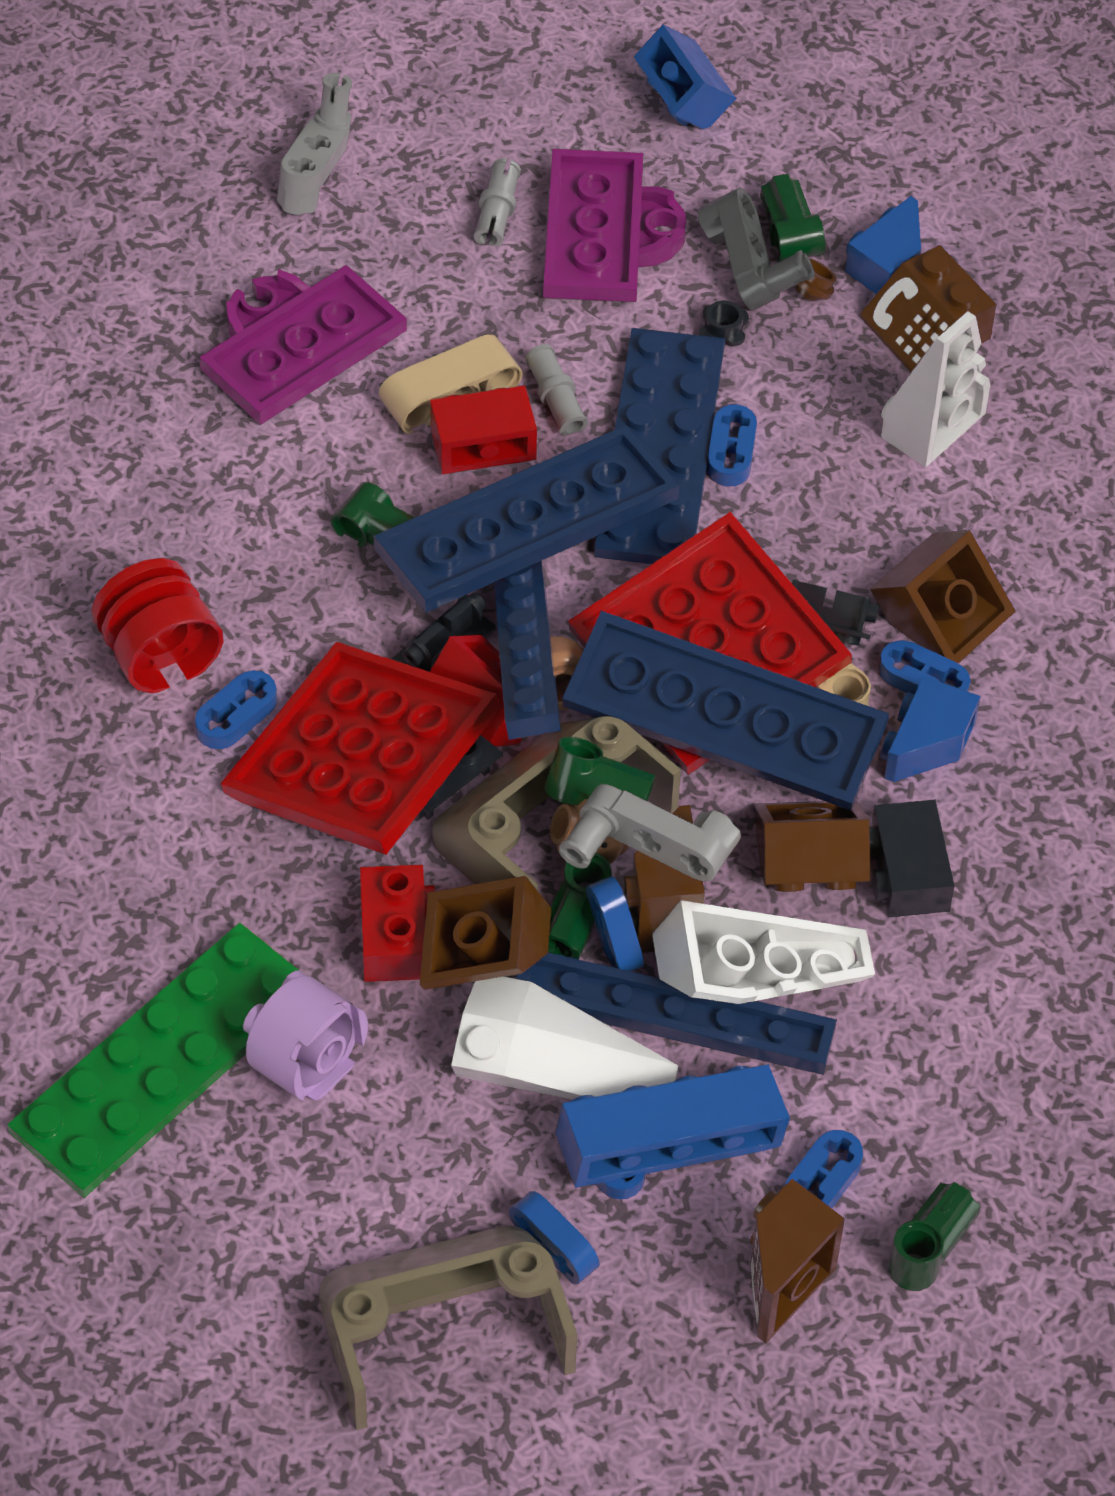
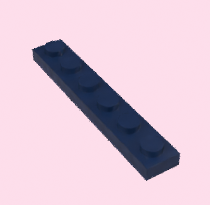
M542 561L494 582L504 714L509 740L561 731L546 583Z
M549 952L524 973L517 974L516 979L536 984L607 1025L821 1075L825 1073L836 1029L837 1019L760 1001L735 1004L694 998L657 977Z

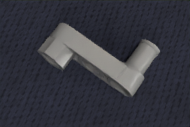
M330 73L323 77L321 108L316 111L315 117L309 120L282 159L277 203L287 213L301 215L313 213L317 209L320 188L346 151L351 124L348 104L352 87V80L346 75L342 78V86H338L340 73Z
M601 784L596 787L579 812L581 819L566 840L560 844L559 853L569 864L578 868H586L606 837H612L694 879L710 881L715 877L739 842L741 834L730 818L718 811L700 812L694 823L691 824L627 791H621L613 786Z

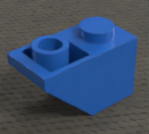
M913 196L908 197L897 207L892 206L888 208L876 223L865 231L860 230L855 233L847 244L845 272L875 294L880 291L902 263L921 254L918 200Z
M923 676L916 693L907 692L902 701L897 721L902 722L898 732L890 730L885 738L880 754V759L887 761L884 779L896 782L959 761L975 726L981 696Z

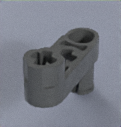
M739 187L701 206L700 211L697 212L700 225L708 239L715 245L726 241L739 294L750 310L754 311L777 300L780 297V292L805 280L814 278L813 266L808 256L801 250L796 252L795 255L770 266L756 207L749 194L743 188Z

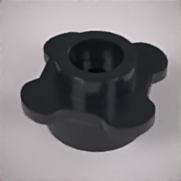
M727 300L714 302L704 308L703 318L705 319V325L699 329L700 336L725 338V342L731 346H739L744 343L745 333L743 332V326L749 321V315L738 304Z

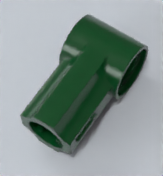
M789 174L773 176L767 184L761 186L760 199L770 223L771 246H776L780 255L779 259H776L777 262L795 255L800 250L808 258L824 255L825 234L822 221L818 214L811 215L799 180L792 179Z
M362 482L331 516L330 522L338 536L342 537L345 534L357 540V546L362 547L367 542L374 545L375 535L415 517L394 507L389 495L379 486L370 482Z
M563 737L558 742L544 790L557 801L569 805H579L584 799H588L597 786L605 784L621 791H627L648 801L656 775L604 757L602 749L586 739Z
M595 853L586 868H578L568 862L566 863L564 881L551 906L549 953L575 959L580 958L593 931L595 921L586 888L578 884L583 882L594 883L612 876L610 863L602 855Z
M940 1182L913 1219L897 1229L891 1250L889 1273L899 1287L909 1291H921L929 1288L935 1282L940 1266L980 1213L981 1205L974 1200L968 1189L956 1182L951 1184ZM908 1254H917L924 1258L917 1259L909 1256Z

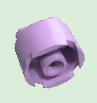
M294 971L287 976L282 986L268 999L265 1005L258 1004L247 1014L243 1024V1030L249 1034L246 1046L247 1061L253 1069L298 1099L305 1101L304 1097L306 1096L314 1101L322 1099L355 1065L356 1062L350 1059L349 1055L355 1042L364 1046L368 1032L367 1016L363 1010L313 977L307 976L300 971Z

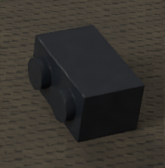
M936 799L874 805L872 823L869 826L870 857H876L878 869L872 872L875 900H885L888 918L950 912L955 885Z

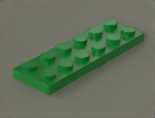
M239 922L7 1124L8 1133L80 1196L85 1198L246 1055L249 1034L243 1030V1024L247 1014L254 1006L258 1004L265 1005L268 999L282 986L287 976L299 970Z

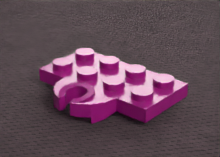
M552 149L543 298L637 302L638 267L659 265L672 259L682 249L686 231L685 211L674 198L675 191L660 186H642L644 153ZM659 226H669L673 229L670 231L661 232L655 230L654 228Z
M347 265L311 287L296 275L278 269L277 275L252 279V292L258 300L268 302L267 306L257 308L248 305L245 301V293L239 289H236L230 300L226 301L228 329L231 338L200 356V369L261 425L406 332L407 318Z

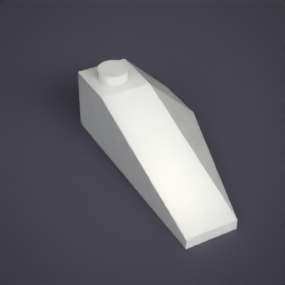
M967 311L934 341L896 395L888 400L882 410L883 426L881 438L925 468L986 414L990 382L989 378L981 374L986 363L985 358L977 353L981 345V339L975 315Z
M681 900L652 934L659 979L694 998L742 1004L860 982L875 975L867 931L865 929ZM854 950L857 954V961L855 960Z
M509 977L475 981L463 1011L451 1064L455 1075L458 1077L572 1100L583 1095L597 1097L618 1093L636 1085L650 1087L671 1083L676 1080L678 1071L677 1064L536 984Z

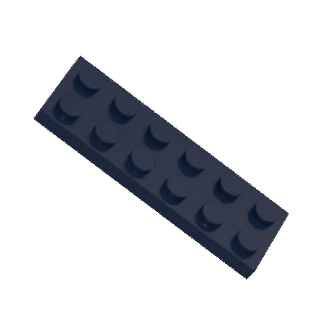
M640 328L631 329L615 429L624 425L629 427L679 484V499L598 535L595 544V558L653 564L697 534L724 356L725 338Z
M624 425L374 536V550L421 609L427 613L679 499V484L629 427Z
M601 611L562 698L563 706L594 718L609 716L621 719L638 734L850 811L853 809L889 719V713L604 611Z

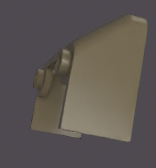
M605 716L560 723L561 731L543 734L440 814L433 824V844L444 858L474 884L526 876L538 891V883L505 854L515 847L520 839V819L549 797L544 790L545 783L561 738L579 737L599 746L604 752V757L656 775L648 801L671 814L678 808L681 769L621 719Z
M508 1225L344 1266L328 1273L322 1280L319 1288L320 1307L356 1430L364 1429L368 1426L366 1389L352 1344L378 1336L385 1329L389 1315L499 1286H502L505 1291L516 1297L531 1298L539 1296L564 1375L575 1373L577 1332L549 1252L526 1230Z

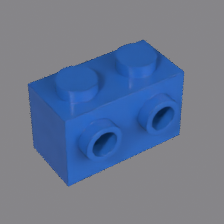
M664 24L634 55L635 60L647 76V82L660 94L667 104L668 112L684 126L691 123L702 129L711 127L737 99L697 42Z

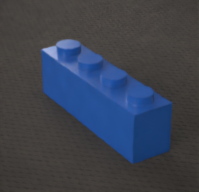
M769 1064L751 1068L737 1066L724 1073L703 1077L684 1076L671 1083L650 1087L636 1085L622 1092L597 1097L593 1095L579 1096L570 1102L562 1103L555 1134L574 1187L577 1188L620 1178L634 1177L635 1174L643 1172L649 1174L780 1147L790 1116Z

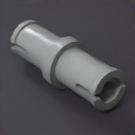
M497 159L492 164L488 187L481 193L479 199L481 214L477 229L474 232V239L478 244L485 243L488 231H492L489 245L499 247L503 243L508 217L512 216L515 211L516 199L514 198V192L521 174V168L515 161L511 160L507 175L503 174L507 159Z
M542 344L532 348L526 354L525 361L531 368L539 385L537 394L542 404L549 406L560 434L566 436L585 430L589 421L583 414L574 395L576 386L572 378L564 374L555 356L554 349L549 344Z

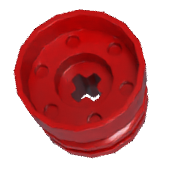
M166 558L148 559L126 567L107 581L97 593L91 607L93 623L103 635L105 643L114 651L115 659L126 678L138 691L153 694L170 688L160 669L174 663L178 664L187 680L201 675L218 657L224 643L223 630L209 607L200 599L199 591L191 583V579L185 569L174 560Z

